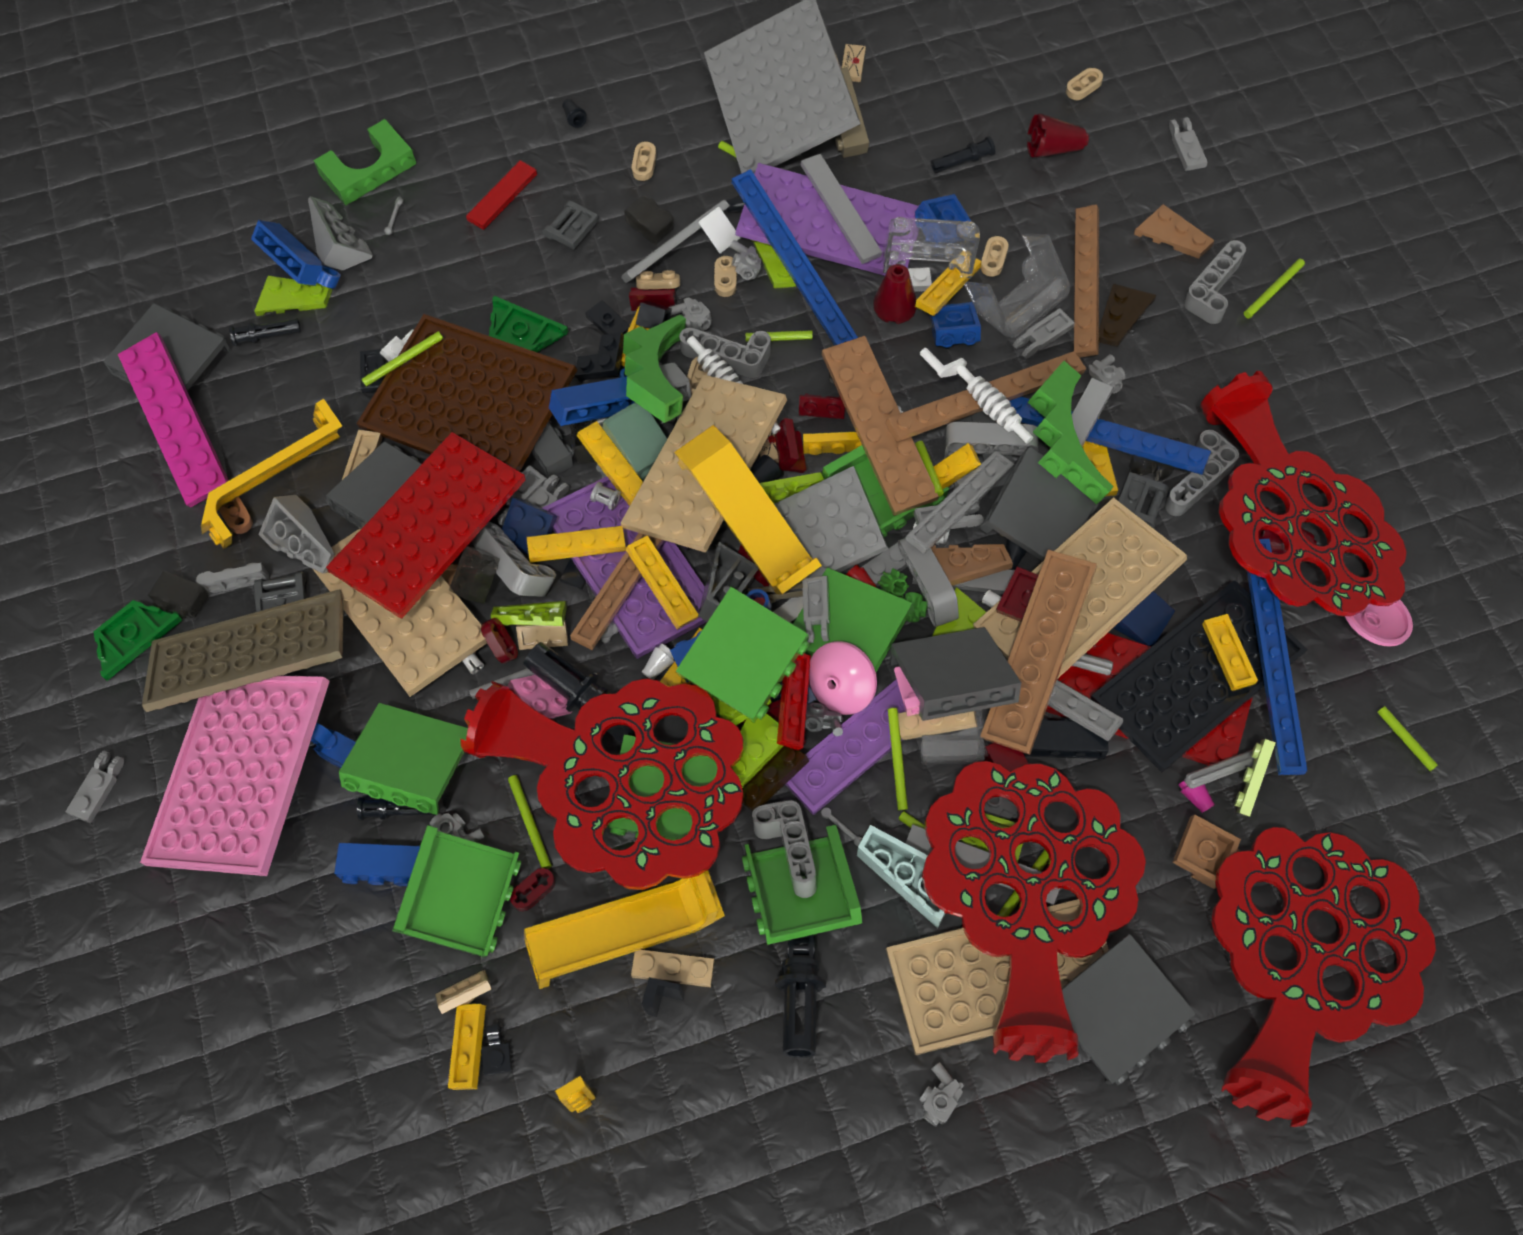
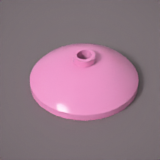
M1401 600L1390 606H1376L1369 603L1361 613L1351 617L1345 616L1348 624L1358 635L1377 645H1400L1409 638L1413 630L1411 615Z
M834 641L820 647L810 659L809 685L817 700L825 707H828L830 711L838 712L842 715H851L862 711L871 703L877 689V677L872 662L861 649L847 642Z

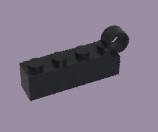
M1043 717L1030 755L1024 752L1023 754L1025 757L1105 759L1109 746L1107 740L1070 718L1050 721L1048 718Z

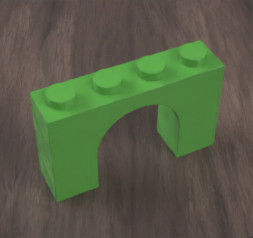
M385 119L367 129L372 144L381 153L380 158L373 165L363 169L349 168L340 161L332 150L313 160L319 175L345 206L416 164L412 149Z

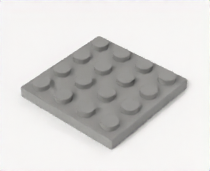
M854 466L774 504L810 557L817 558L822 565L806 578L822 576L826 568L842 572L889 549Z

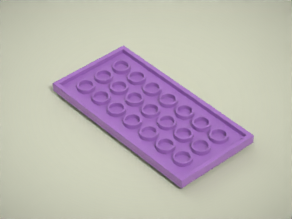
M758 163L754 175L806 255L884 276L892 265L900 264L908 268L919 224L915 219V211L919 207L918 205L840 185L882 251L881 257L862 264L806 175ZM744 204L735 235L771 245Z
M604 477L542 509L557 515L553 526V531L557 534L622 526L621 521L630 506L622 496L614 510H610L607 505L598 501L592 502L590 500L592 490L598 482H602L603 486L609 489L617 490L609 478ZM623 528L625 546L627 547L632 544L638 532ZM664 541L658 552L699 614L705 586L677 545ZM626 551L572 557L571 559L595 596H597ZM643 576L640 577L612 620L636 659L653 651L655 647L658 648L660 644L664 645L706 623L705 620L698 617L697 620L677 630Z

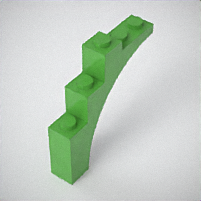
M681 315L649 330L640 326L624 334L625 375L628 376L626 396L664 423L682 414L683 395L668 382L659 366V361L663 354L680 340V332L685 329L686 318Z
M1063 361L1028 401L1033 408L1045 417L1033 433L1050 447L1038 463L1055 478L1062 474L1095 504H1098L1114 486L1096 469L1079 442L1073 425L1071 402L1075 385L1082 375Z

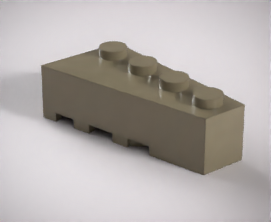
M848 67L841 68L861 124L835 136L837 150L841 151L843 158L867 153L869 147L868 136Z

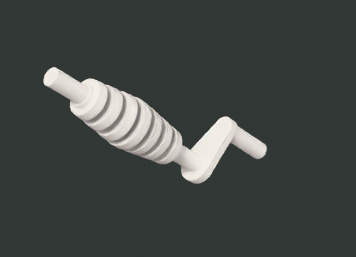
M694 336L688 338L687 343L698 354L697 361L700 365L703 364L702 369L704 372H708V376L743 384L742 381H738V375L733 373L734 369L731 366L727 367L728 363L721 360L719 355H713L714 351L711 348L705 349ZM775 422L771 430L772 433L776 434L781 427Z
M927 348L920 352V355L941 378L959 374L968 383L967 390L972 394L974 400L978 401L977 403L980 408H983V412L994 421L997 420V423L1000 426H1004L1006 431H1014L1026 444L1033 439V436L1021 425V416L1016 414L1017 411L1014 407H1011V403L1006 399V396L1001 392L999 393V390L992 387L989 382H985V379L981 376L974 377L965 367L967 362L964 358L944 366Z

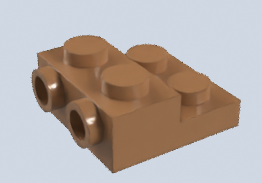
M1193 815L1188 821L1172 863L1191 872L1192 878L1216 889L1217 869L1224 859L1236 852H1240L1238 846L1241 839L1199 816Z

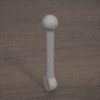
M400 197L395 200V207L388 227L384 229L387 235L393 233L392 226L399 206L403 202V199Z
M823 808L821 811L822 817L825 819L829 818L854 840L856 846H859L863 838L856 836L836 819L829 808Z

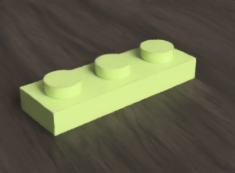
M1263 739L1260 744H1255L1251 757L1255 758L1252 768L1247 767L1243 777V782H1246L1244 791H1239L1235 799L1234 806L1238 807L1236 813L1245 816L1251 815L1275 742Z

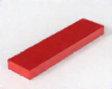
M520 160L466 215L467 221L485 230L536 177L537 170Z
M805 653L803 656H797L794 661L796 664L794 671L789 677L785 676L782 680L783 687L781 691L777 744L795 750L802 749L804 744L811 655Z

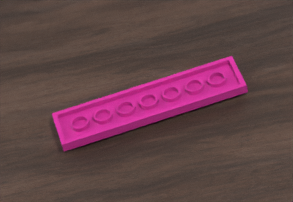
M156 332L118 354V357L186 505L193 507L207 499L210 491L229 480L163 338Z

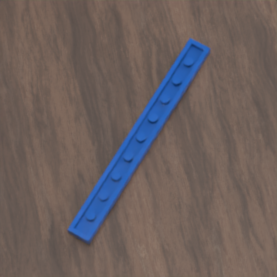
M750 169L732 178V184L834 346L858 338L753 171Z
M1019 397L1009 401L1011 407H1014L1017 411L1016 414L1021 416L1022 423L1037 427L1045 418L1028 403L1030 400L1028 398ZM1097 419L1086 440L1201 475L1204 473L1211 451L1102 419Z
M1259 539L1263 547L1272 553L1270 539ZM1247 571L1273 742H1275L1274 751L1278 775H1304L1307 772V765L1280 599L1271 591L1266 578Z

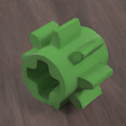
M892 568L891 573L883 572L880 581L877 582L880 584L881 590L895 596L903 597L907 588H909L905 581L907 575L900 573Z
M909 592L905 594V598L900 597L913 603L916 615L912 622H918L920 617L925 618L927 602L923 601L921 594Z

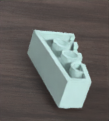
M870 825L858 846L857 856L938 928L946 913L932 903L924 890L922 872L928 855Z

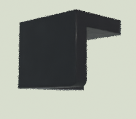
M648 301L641 302L636 324L651 329L669 320L672 308Z

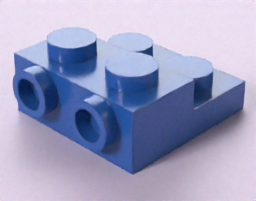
M955 194L922 201L915 211L916 222L923 225L926 230L927 240L933 242L935 247L950 244L955 238L970 235L976 229Z
M973 302L944 305L935 316L929 314L936 346L951 347L953 344L961 343L972 345L975 342L981 341V325Z

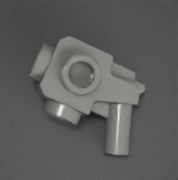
M733 240L730 248L738 253H735L731 265L735 267V271L743 279H755L761 270V259L756 253V248L750 246L748 249L741 243Z
M684 298V303L669 307L672 308L670 316L683 313V317L686 318L685 328L704 331L711 325L710 310L696 299Z
M1110 354L1101 361L1095 360L1092 365L1088 366L1089 374L1094 379L1112 386L1114 389L1112 393L1114 394L1122 389V380L1125 379V372L1121 367L1111 366L1115 362V358Z
M449 813L438 814L430 821V826L438 828L437 831L473 842L484 838L480 828L466 835L463 828L466 823L456 813L453 816Z
M941 1063L932 1068L941 1081L938 1088L934 1087L933 1089L928 1086L920 1098V1101L924 1103L922 1106L925 1112L923 1118L934 1126H937L938 1123H946L958 1104L957 1101L963 1093L961 1089L964 1086L963 1083H958L956 1079L953 1080Z

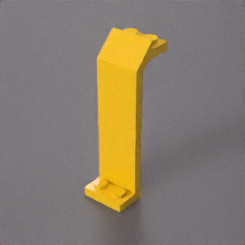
M324 399L315 404L313 422L318 428L316 431L208 493L201 531L202 534L209 531V536L216 546L220 544L225 549L232 545V534L217 514L223 505L340 438L337 431L342 427V424Z
M714 425L674 452L679 459L678 465L682 470L686 468L693 475L776 595L785 593L822 566L817 558L810 557L734 446Z
M709 870L697 877L680 879L671 884L525 928L524 941L538 987L542 989L550 986L551 978L698 932L725 915Z

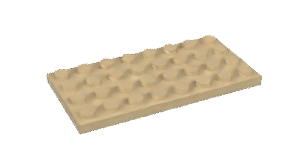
M703 375L621 521L622 527L707 552L724 519L689 470L686 468L682 470L678 465L679 459L674 452L714 425L731 442L745 464L751 469L787 401L786 395Z
M1112 498L1055 550V552L1097 563L1096 572L1058 678L1187 560V555L1115 498ZM1043 562L1032 572L1039 575ZM997 602L973 624L974 629L985 627L1002 654L1008 659L1022 622L997 613L996 608L999 604Z
M358 529L331 547L335 554L333 559L361 529ZM313 569L329 592L341 590L343 610L409 697L487 644L481 633V624L442 576L434 582L409 612L400 619L328 571L327 573H320Z
M1079 899L1050 906L1047 909L1057 920L1069 922L1079 917L1081 905ZM963 928L886 947L915 1056L993 1036L1007 995L1010 956L994 957L983 954L971 945ZM1105 942L1094 954L1083 958L1067 957L1057 952L1061 988L1109 950L1107 943Z

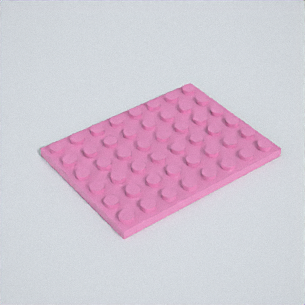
M276 676L261 682L250 683L236 689H229L198 698L140 863L152 867L267 876L330 681L325 677Z

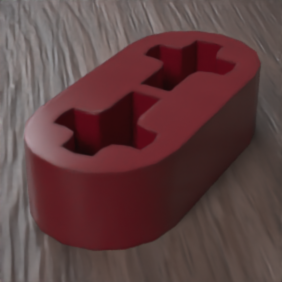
M497 618L484 622L481 625V633L497 660L506 664L516 659L518 656L517 647L502 622Z
M545 868L537 869L513 889L510 901L515 909L522 912L528 911L553 890L555 878L551 871ZM540 876H542L543 878H546L548 876V884L546 886L542 884L537 886L539 884L538 878ZM520 893L522 895L528 894L526 896L528 901L525 904L523 902L517 904L519 901L517 896Z

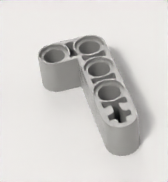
M1233 240L1227 243L1191 284L1184 301L1185 308L1210 324L1221 322L1227 309L1228 301L1218 291L1239 268L1246 252V246L1242 242Z
M685 328L679 335L681 352L686 357L692 359L698 357V354L687 343L688 338L694 336L705 349H713V355H719L721 360L728 363L727 367L731 366L734 369V373L749 378L760 376L771 354V338L765 331L753 333L746 346L694 328Z
M949 423L946 426L944 438V459L967 443L973 446L976 454H992L997 451L1002 455H1021L1029 446L1038 452V436L1033 433L1037 427L1030 424H1021L1033 436V439L1026 444L1014 431L1008 432L1004 429V426H1000L998 423Z
M1205 430L1201 433L1196 447L1210 450V458L1203 475L1191 472L1170 491L1165 503V509L1170 515H1183L1233 470L1239 458V452L1236 447L1218 432Z
M488 522L476 535L473 541L474 547L512 592L522 596H546L556 577L555 571L545 565L530 564L498 525Z
M906 538L898 540L900 553L926 599L928 615L933 626L938 627L959 619L955 591L931 548L923 554L906 541Z
M782 801L758 806L752 812L755 835L761 839L782 837L794 893L801 898L813 896L817 890L816 871L800 805L795 801Z

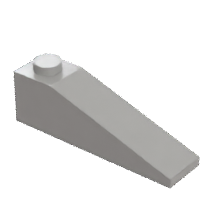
M309 197L308 202L316 250L324 266L343 271L372 258L373 254L367 243L363 239L359 238L358 240L353 235L355 230L342 222L343 217L329 202Z
M297 495L273 498L258 535L272 549L287 553L288 557L292 559L297 558L304 565L320 573H327L326 566L332 561L335 554L311 509Z

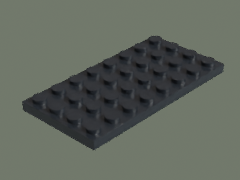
M1234 580L1091 696L1090 699L1123 718V724L1119 729L1161 773L1265 687L1251 595ZM1225 614L1229 615L1258 679L1255 685L1233 691L1228 684L1202 625L1204 620ZM1284 627L1290 665H1292L1308 649Z

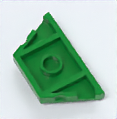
M497 296L492 298L493 311L490 318V337L539 352L569 332L568 327Z
M132 600L93 631L95 642L98 644L97 656L101 661V676L108 681L152 645L153 640L160 639L180 623L182 618L177 613H167L160 608L145 606L141 602Z

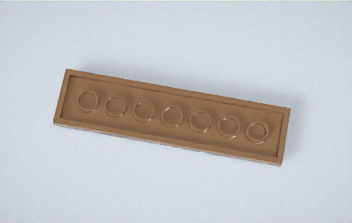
M862 336L823 349L821 355L893 515L895 516L937 501L939 496L935 493V487L912 437L896 442L885 424L889 417L900 414V411L866 337Z
M1052 550L1047 551L1008 658V663L1021 681L1019 702L990 708L980 735L982 739L1030 755L1096 572L1097 563Z

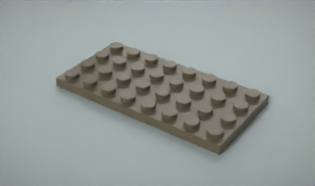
M341 590L331 591L153 640L142 701L144 710L149 712L163 709L167 706L185 703L203 696H210L214 693L236 689L243 685L261 682L265 679L283 676L290 672L308 669L312 666L341 659L343 655V598Z

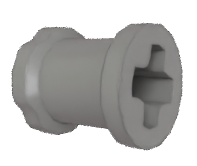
M598 482L592 490L590 500L592 502L598 501L607 505L610 510H614L619 503L621 491H614L603 486L602 482Z

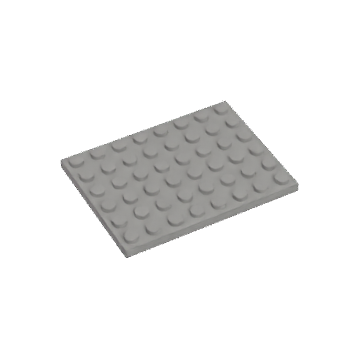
M803 0L704 52L741 174L750 169L755 174L758 163L775 167L861 124L817 0Z

